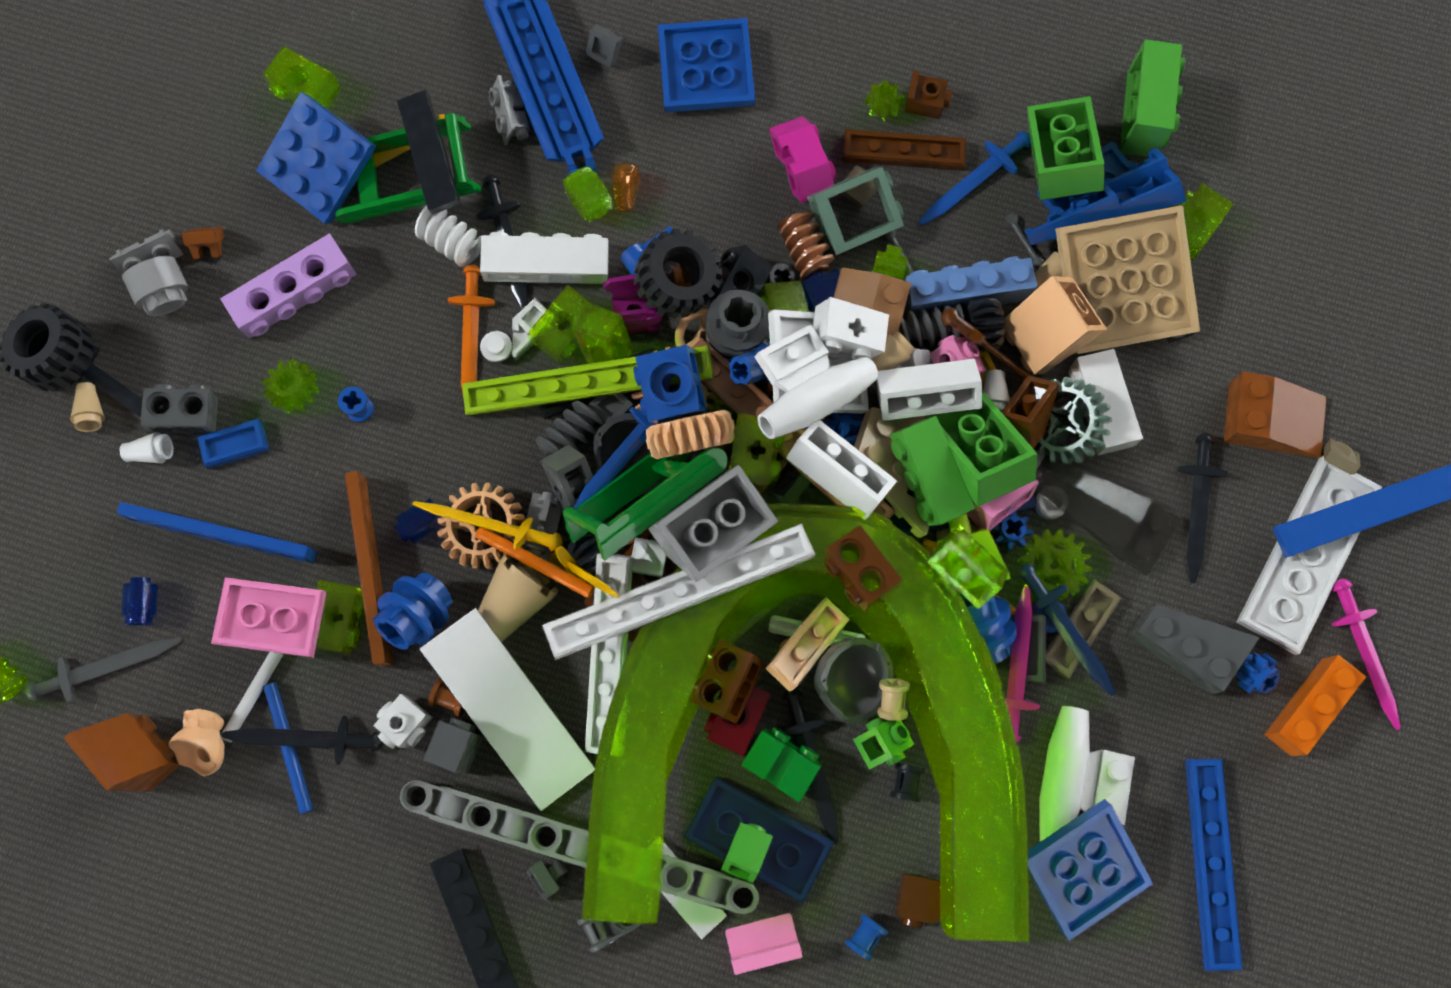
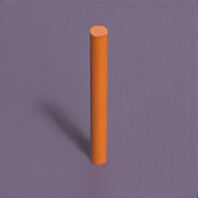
M479 527L475 534L477 539L586 598H590L595 590L593 585L522 547L517 550L513 549V542L489 529Z

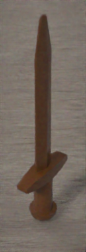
M948 308L943 311L941 321L945 326H952L971 342L982 345L1025 379L1028 375L1032 376L985 340L986 337L958 315L957 309Z

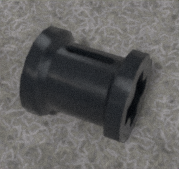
M895 763L897 776L894 791H890V797L920 802V797L917 794L920 776L925 773V768Z

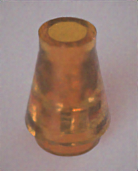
M627 163L616 164L614 171L611 172L615 209L618 211L630 212L634 210V202L642 176L639 173V167Z

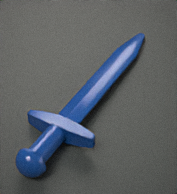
M1026 131L1018 132L1016 138L1003 149L986 141L985 149L991 157L933 203L920 219L919 224L924 225L943 215L999 168L1002 167L1016 175L1018 168L1011 160V157L1023 147L1028 148L1031 145L1030 134Z
M635 407L630 408V413L639 424L586 484L573 508L578 507L608 485L647 439L646 430L650 426L657 424L648 422V418H644L642 412Z

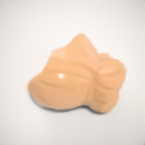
M202 709L186 710L183 713L184 728L171 738L168 745L175 753L179 765L191 768L202 776L211 775L219 770L225 755L224 742L219 732L224 726V720L213 711Z

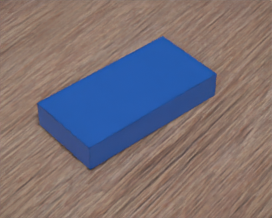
M259 418L197 437L204 467L207 469L270 450L263 421Z

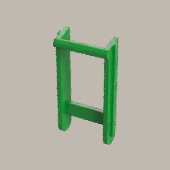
M454 113L446 114L445 118L438 119L437 123L441 137L448 136L454 181L458 195L461 197L481 192V186L467 178L460 132L471 130V124L465 121L463 116H458ZM405 128L366 138L377 147L357 179L361 204L341 208L335 212L338 222L349 224L426 205L422 189L380 199L374 153L408 146L409 142Z
M710 447L689 463L683 461L690 456L691 452L660 459L651 457V453L578 507L573 508L569 506L564 509L565 526L567 532H569L571 542L575 543L588 532L595 534L602 559L604 561L719 475L727 466L728 459L726 453L720 448ZM663 476L669 477L609 523H602Z

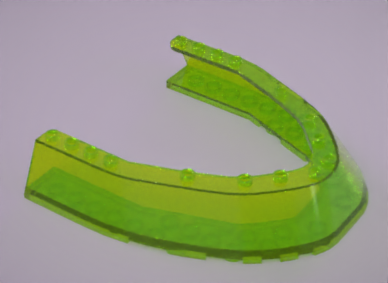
M795 503L767 504L778 522L749 544L802 524L816 554L815 558L643 625L629 651L609 706L595 764L582 920L624 924H657V915L660 908L667 781L698 709L697 705L690 702L693 696L694 685L702 677L708 665V656L712 649L717 646L719 640L733 645L747 630L785 600L796 595L814 594L824 598L827 597L872 641L880 643L890 655L896 679L905 680L910 683V690L906 692L905 700L915 722L940 796L941 929L945 935L955 940L1029 942L1026 801L1019 746L1016 745L1012 722L995 663L984 637L981 638L972 616L960 595L961 591L949 575L943 572L928 555L929 552L911 536L908 537L892 524L891 520L876 512H872L866 519L863 517L866 513L852 506ZM859 525L863 527L902 579L897 590L865 612L860 605L856 607L850 602L844 592L846 586L839 577L833 578L823 563L825 561L824 554L826 548ZM850 550L840 553L842 559L848 563L858 561L857 555ZM678 567L674 573L680 572L682 569ZM873 578L861 580L865 589L869 591L879 589L878 583Z

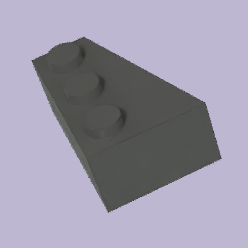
M1157 604L1143 612L1127 635L1210 695L1225 691L1260 638Z

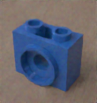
M682 345L636 357L637 366L634 367V377L637 385L642 388L643 399H640V407L644 418H648V422L661 424L707 413L695 350L692 347ZM679 376L681 386L676 392L671 393L669 382L673 377Z

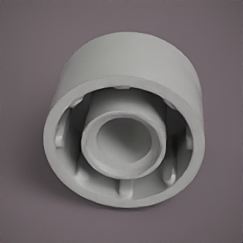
M160 256L145 260L132 266L122 275V279L136 308L144 309L147 315L162 316L178 310L186 303L185 293L189 287L176 259L172 256Z

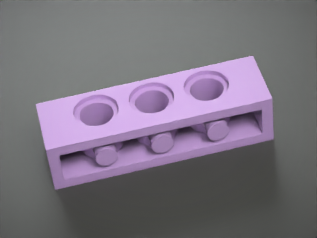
M329 233L223 296L220 300L238 329L250 339L253 336H260L266 333L269 327L278 321L291 318L298 309L306 304L319 301L331 289L344 286L350 281L351 277L356 275V272ZM324 268L320 275L312 277L317 269ZM296 284L292 292L285 293L289 286ZM269 301L265 308L258 310L262 302Z

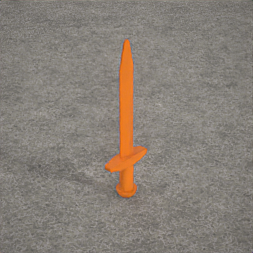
M469 264L463 270V274L466 275L465 295L448 298L449 304L463 307L461 388L462 383L477 381L479 308L495 305L494 299L478 296V279L481 272L480 268L475 264Z

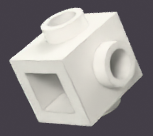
M400 694L393 703L389 701L380 709L377 714L379 719L373 726L381 732L378 738L387 746L394 749L397 745L400 748L406 749L409 745L411 747L415 746L426 733L423 728L433 717L410 697Z

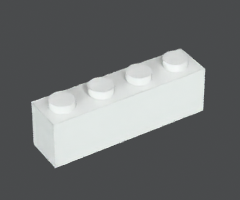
M492 232L490 235H481L480 272L485 282L603 284V282L608 281V238H602L601 235L586 234L584 237H571L569 234L556 233L552 237H540L539 234L531 232L523 233L521 236H509L504 232Z

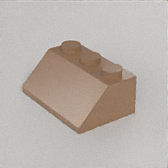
M841 268L833 298L889 314L887 338L889 334L893 336L899 330L911 283L881 273Z

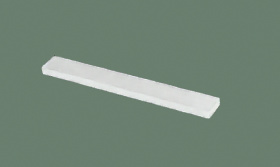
M800 524L746 545L698 582H695L682 570L619 595L620 598L613 597L542 626L555 660L813 559L816 554L803 525Z

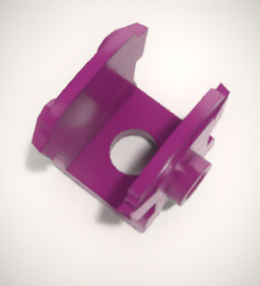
M637 274L609 278L608 281L603 282V288L606 292H611L613 305L612 315L605 318L611 328L615 329L616 338L639 333H660L659 323L662 316L656 314V307L652 306L649 309L645 305L648 301L645 297L640 299L637 292L641 287L634 285V278ZM633 306H639V307L642 308V309L628 310L629 308H631V307H633Z

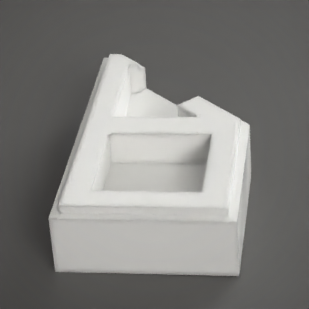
M536 298L512 319V356L516 361L558 322L557 318Z

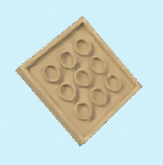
M1183 205L1055 229L1062 277H1073L1107 329V331L1074 354L1200 331Z

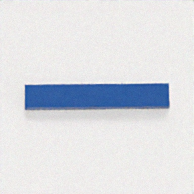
M1451 464L1273 527L1272 530L1284 557L1296 555L1451 500Z
M120 502L117 510L119 516L133 522L312 564V562H315L317 551L305 545Z
M1222 759L1185 760L1204 970H1242Z

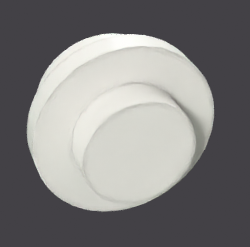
M493 331L483 337L480 349L487 360L502 362L510 356L512 342L505 333Z

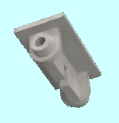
M498 75L493 88L489 90V101L491 106L495 107L497 132L502 134L504 145H508L511 136H516L518 140L528 138L530 128L525 111H514V109L523 108L522 98L515 82L507 80L503 83L501 75Z
M161 229L159 233L144 239V243L139 244L137 242L125 249L116 250L117 254L113 255L109 260L119 273L123 275L126 270L145 260L160 256L178 258L184 254L175 243L176 238L170 229L166 231Z
M533 492L527 518H533L532 529L549 534L557 532L562 510L557 498H555V494L549 492L538 494ZM528 541L521 546L549 562V557L552 553L549 550L550 547Z

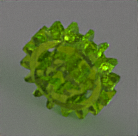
M1049 529L1042 532V539L1036 534L1030 538L1033 545L1026 544L1022 548L1027 555L1021 556L1018 562L1034 566L1036 555L1039 563L1038 570L1034 572L1048 591L1058 586L1043 581L1045 579L1053 580L1060 586L1066 584L1067 590L1059 597L1061 600H1065L1068 598V591L1075 595L1080 592L1078 585L1084 586L1088 583L1089 580L1083 574L1091 572L1092 567L1085 565L1084 561L1091 558V554H1082L1081 549L1085 546V543L1081 542L1076 545L1073 542L1075 534L1072 533L1067 538H1064L1063 530L1058 529L1054 536H1052ZM1052 544L1062 546L1066 550L1056 549ZM1072 559L1075 562V573L1071 569ZM1057 560L1060 565L1053 570L1050 564Z

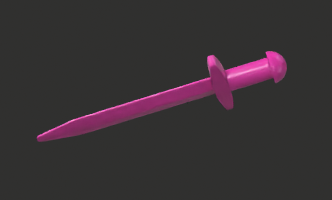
M1339 579L1335 582L1332 590L1333 592L1337 591L1346 616L1332 622V627L1349 624L1379 703L1393 727L1399 730L1400 721L1396 701L1364 623L1365 619L1377 613V609L1359 611L1350 589L1353 584L1347 579Z
M1028 586L1023 588L1015 612L1014 623L1017 636L1012 643L1007 698L997 697L989 699L990 703L1007 708L1005 733H1001V737L1009 745H1015L1021 740L1022 736L1018 735L1021 710L1040 709V705L1024 700L1032 622V606Z

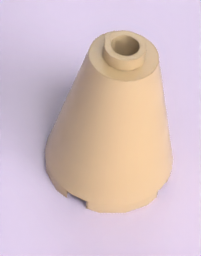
M504 554L500 559L478 609L501 642L549 603L558 593L556 586L552 590L547 587L550 580L545 575L520 561L516 564L510 560L511 556Z

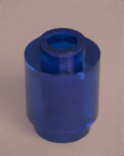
M431 498L425 501V503L435 504ZM413 505L396 517L398 524L394 528L404 542L411 539L415 544L440 527L437 521L442 516L432 514Z
M132 577L130 578V583L123 584L121 616L124 617L125 625H153V617L157 616L158 585L151 583V578Z

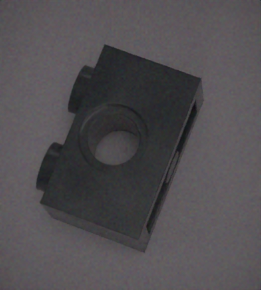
M746 245L727 249L720 258L721 265L719 268H722V276L718 281L721 283L714 292L715 294L706 304L710 306L719 295L730 290H745L758 296L773 266ZM734 276H735V278H736V280H737V286H736V287L734 286V283H733V278H734Z

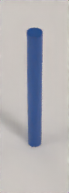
M277 683L263 686L275 729L290 730ZM280 746L300 815L313 811L295 746Z

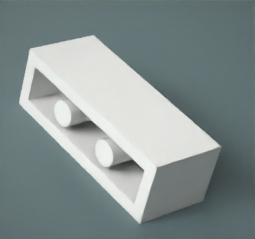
M1110 349L1077 357L1070 366L1069 377L1072 378L1073 382L1077 378H1081L1085 381V385L1089 383L1096 386L1095 393L1102 392L1105 395L1101 403H1107L1111 407L1109 411L1103 413L1105 416L1112 417L1113 420L1111 423L1103 425V428L1110 431V435H1100L1099 439L1104 442L1102 448L1095 445L1092 446L1095 447L1097 455L1134 447L1143 439L1115 350ZM1086 405L1085 408L1087 410L1084 413L1083 418L1086 417L1087 424L1089 426L1090 414L1088 407Z
M975 358L878 371V378L876 380L877 395L882 421L982 408V381Z
M820 420L805 430L786 457L787 460L865 521L897 482V480Z

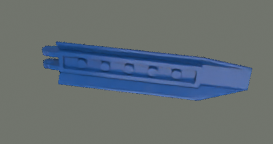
M484 0V7L547 161L566 162L572 180L576 181L580 179V173L574 164L573 158L583 155L587 170L591 175L597 173L598 171L591 152L604 140V136L547 0Z

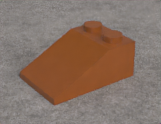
M1242 372L1229 383L1223 443L1319 459L1322 455L1326 396L1277 377Z
M125 713L70 732L64 737V740L107 791L151 792L180 766L175 753L168 745L169 741L160 739L155 733L157 729L155 723L144 714Z

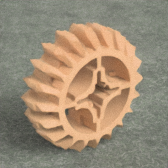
M721 410L650 426L646 430L647 448L650 449L651 457L660 459L732 443L736 439L734 431L736 428L730 412Z
M472 483L471 493H468L464 487H460L459 492L462 497L457 499L454 495H449V500L453 503L451 508L466 511L471 506L477 504L473 514L492 519L490 504L493 503L504 509L508 524L518 526V524L526 520L523 514H517L522 509L520 503H512L515 498L512 493H507L503 496L504 489L501 486L496 487L492 492L491 484L485 483L482 491H480L477 483ZM446 517L438 518L437 522L446 528L440 529L437 534L440 538H447L442 542L441 546L444 550L451 549L449 553L451 559L455 560L460 557L459 564L463 567H466L471 561L474 570L480 568L482 561L488 570L492 569V559H495L499 564L502 558L501 555L504 553L494 547L483 550L487 548V543L475 537L477 532L475 525ZM457 528L472 534L473 550L462 546L458 538ZM490 530L500 536L503 535V538L514 543V536Z

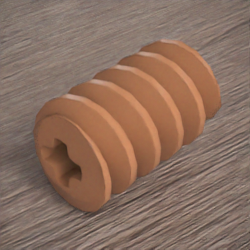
M812 211L795 213L784 218L777 225V228L781 229V237L786 240V248L791 251V259L796 261L795 268L798 272H801L800 279L803 282L814 281L825 276L831 270L828 265L835 259L832 254L823 255L829 250L830 246L827 243L818 244L825 236L822 232L814 234L820 226L818 222L808 223L815 216Z

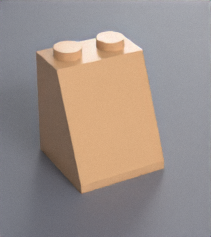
M1050 277L1004 318L1005 338L1012 346L1018 348L1022 354L1020 360L1023 366L1034 374L1048 372L1107 331L1073 277Z

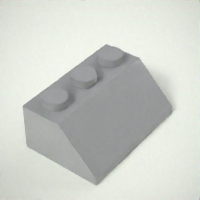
M737 465L654 523L648 530L665 554L691 579L698 582L776 524L778 520L744 471Z

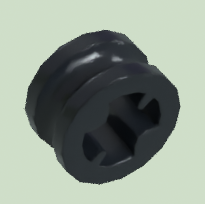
M779 263L774 265L764 283L765 287L773 294H783L795 283L794 271L787 264ZM779 274L784 277L780 284L775 281Z

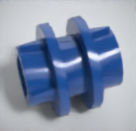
M420 573L415 578L402 576L393 583V592H386L378 598L377 606L379 613L373 619L380 635L391 645L403 650L413 644L424 646L433 639V629L439 630L448 623L449 614L447 609L453 601L447 588L430 574Z
M986 586L951 597L952 609L947 613L944 620L946 630L952 635L951 646L953 651L958 655L967 657L968 661L975 665V667L994 665L1010 656L1009 645L1015 640L1017 630L1015 623L1009 619L1011 616L1009 603L1003 598L995 597L993 591Z

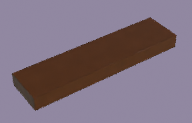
M845 129L842 162L961 171L965 168L966 138Z

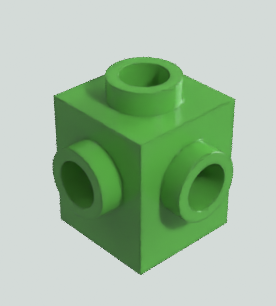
M880 717L867 723L868 731L853 739L869 770L883 762H886L888 767L906 758L903 751L915 745L907 727L901 720L886 721Z

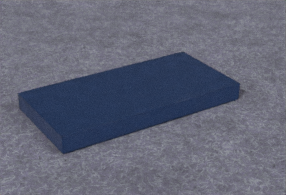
M715 777L683 838L725 861L741 822L746 825L751 823L762 827L767 834L773 837L756 878L804 904L834 841Z

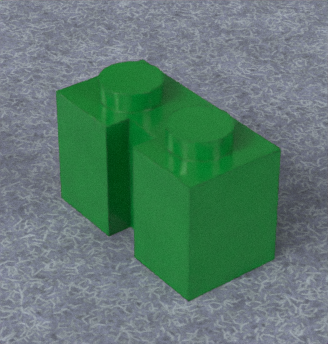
M773 727L772 730L765 728L760 733L741 766L761 779H766L777 786V789L800 802L823 765L818 760L820 755L805 745H802L801 748L796 747L789 742L791 737L776 727Z

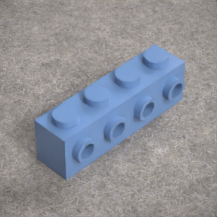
M1013 256L998 263L990 264L989 261H980L974 263L971 267L959 268L957 265H952L937 272L928 273L927 270L915 271L910 276H906L905 281L911 283L905 307L906 312L912 311L917 316V312L920 309H925L929 315V311L933 307H937L941 312L944 306L954 308L956 304H960L963 311L966 310L970 300H977L983 297H988V299L996 298L1002 305L1023 302L1037 289L1032 259H1021L1019 256Z

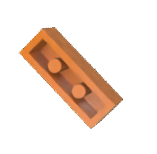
M1340 655L1321 659L1264 735L1291 757L1308 755L1366 676Z

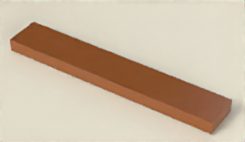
M358 471L346 473L345 481L371 657L374 665L384 668L394 666L392 645L380 635L373 621L374 617L379 613L377 606L378 598L384 592L366 477Z

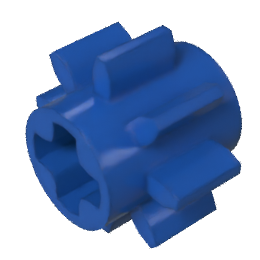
M1015 511L1000 522V525L990 530L991 532H996L997 539L994 541L995 544L1002 543L1006 545V552H1009L1015 543L1018 547L1023 548L1026 542L1022 537L1030 536L1033 533L1032 530L1026 529L1028 516L1020 518L1016 516ZM1014 526L1017 531L1008 535L1005 530Z
M1254 653V655L1249 654L1237 671L1236 677L1240 679L1238 685L1249 694H1252L1254 691L1258 694L1272 691L1280 679L1279 670L1275 668L1277 662L1266 653L1262 656Z

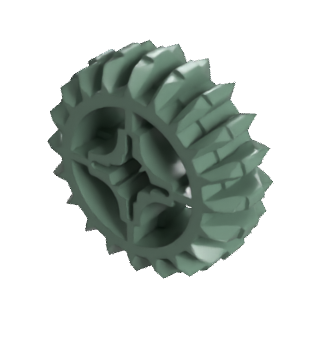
M1064 377L1062 383L1053 379L1051 381L1059 383L1055 402L1071 395H1076V398L1073 402L1069 401L1062 408L1053 405L1050 415L1051 426L1048 430L1049 436L1046 431L1034 449L1040 448L1039 455L1044 456V458L1049 456L1050 462L1058 463L1060 459L1066 465H1070L1072 459L1081 463L1084 461V453L1090 457L1095 455L1093 445L1101 448L1104 446V442L1099 439L1101 434L1105 436L1110 435V431L1103 428V425L1109 424L1113 420L1112 417L1105 416L1103 413L1109 411L1111 407L1107 403H1101L1105 395L1102 392L1095 393L1096 386L1089 383L1085 385V381L1081 378H1077L1073 382L1072 378ZM1086 405L1090 414L1088 427L1083 422V416L1087 410L1085 408ZM1058 413L1064 416L1067 415L1068 419L1071 421V424L1076 426V428L1066 426V422L1063 420L1064 418L1059 416ZM1073 433L1082 437L1072 445L1057 446L1061 440H1066Z

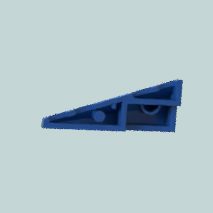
M1154 148L1148 152L1149 158L1137 165L1131 162L1125 166L1126 173L1112 179L1106 178L1103 191L1079 195L1070 201V208L1060 215L1053 212L1047 216V223L1034 229H1026V236L1030 245L1057 238L1056 228L1154 211L1184 203L1186 198L1181 180L1169 169L1167 158L1157 148Z

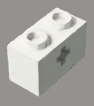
M830 297L815 306L813 328L829 353L842 352L852 355L851 358L854 360L862 357L872 359L885 352L889 314Z

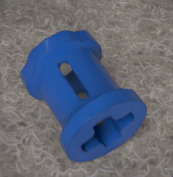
M355 386L347 387L340 392L338 406L352 421L357 423L365 422L373 415L374 404L360 388Z
M863 913L860 917L862 920L861 924L852 938L847 939L845 944L857 954L870 961L872 959L871 953L882 936H887L889 931Z

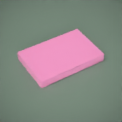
M225 577L211 644L314 658L327 592L324 590Z

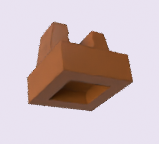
M222 226L195 228L182 233L184 246L188 245L193 259L203 257V246H207L210 249L212 258L222 255V239H224Z

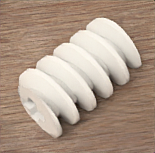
M426 205L416 221L415 235L417 238L425 240L427 245L435 247L439 253H445L449 260H454L460 267L472 263L481 252V236L475 240L477 231L474 228L466 232L467 224L465 222L457 224V217L455 215L447 217V210L432 215Z

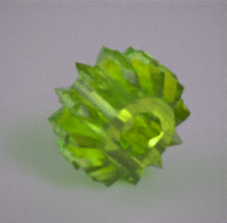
M586 166L578 169L563 180L564 191L568 195V200L584 220L590 222L600 219L612 209L611 196L608 194V189L604 186L597 173L592 171L591 168Z
M290 358L287 365L282 360H277L278 368L276 370L267 368V372L271 377L262 379V384L267 387L263 391V395L266 399L271 400L270 404L275 409L282 407L283 411L291 413L294 406L298 411H303V403L305 401L310 404L314 403V399L310 394L319 392L318 386L313 384L318 379L314 372H310L308 364L305 362L299 364L296 359Z

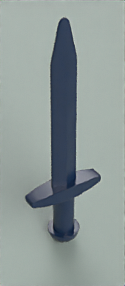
M1030 564L1022 565L1018 570V578L1025 581L1037 598L1031 603L1032 612L1043 609L1090 677L1109 695H1115V690L1106 669L1056 600L1067 590V585L1064 584L1048 591L1034 572L1036 568Z

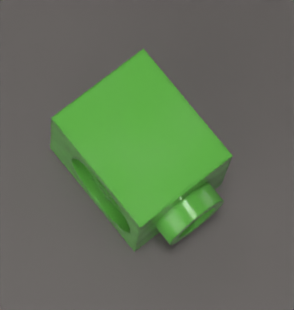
M741 822L721 871L753 884L773 836L767 834L765 829L756 824L750 823L746 825Z

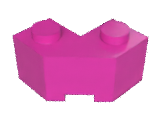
M802 116L769 128L776 157L785 165L792 194L800 203L808 201L807 196L834 185L833 180L837 178L833 163L828 161L815 124H811Z

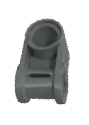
M627 897L577 920L578 926H583L591 944L589 950L593 953L617 941L620 937L640 926L645 919L646 910L644 904L639 899ZM631 905L635 908L637 920L634 923L630 924L622 920L620 916L622 906Z

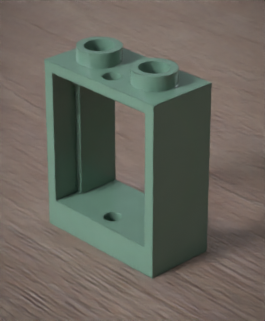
M882 166L874 167L807 196L812 212L815 214V220L820 225V233L822 232L825 236L823 241L830 246L828 254L838 255L904 226L902 206L898 200L894 199L891 191L893 188L891 176L887 171H884ZM873 179L889 222L844 241L828 198Z

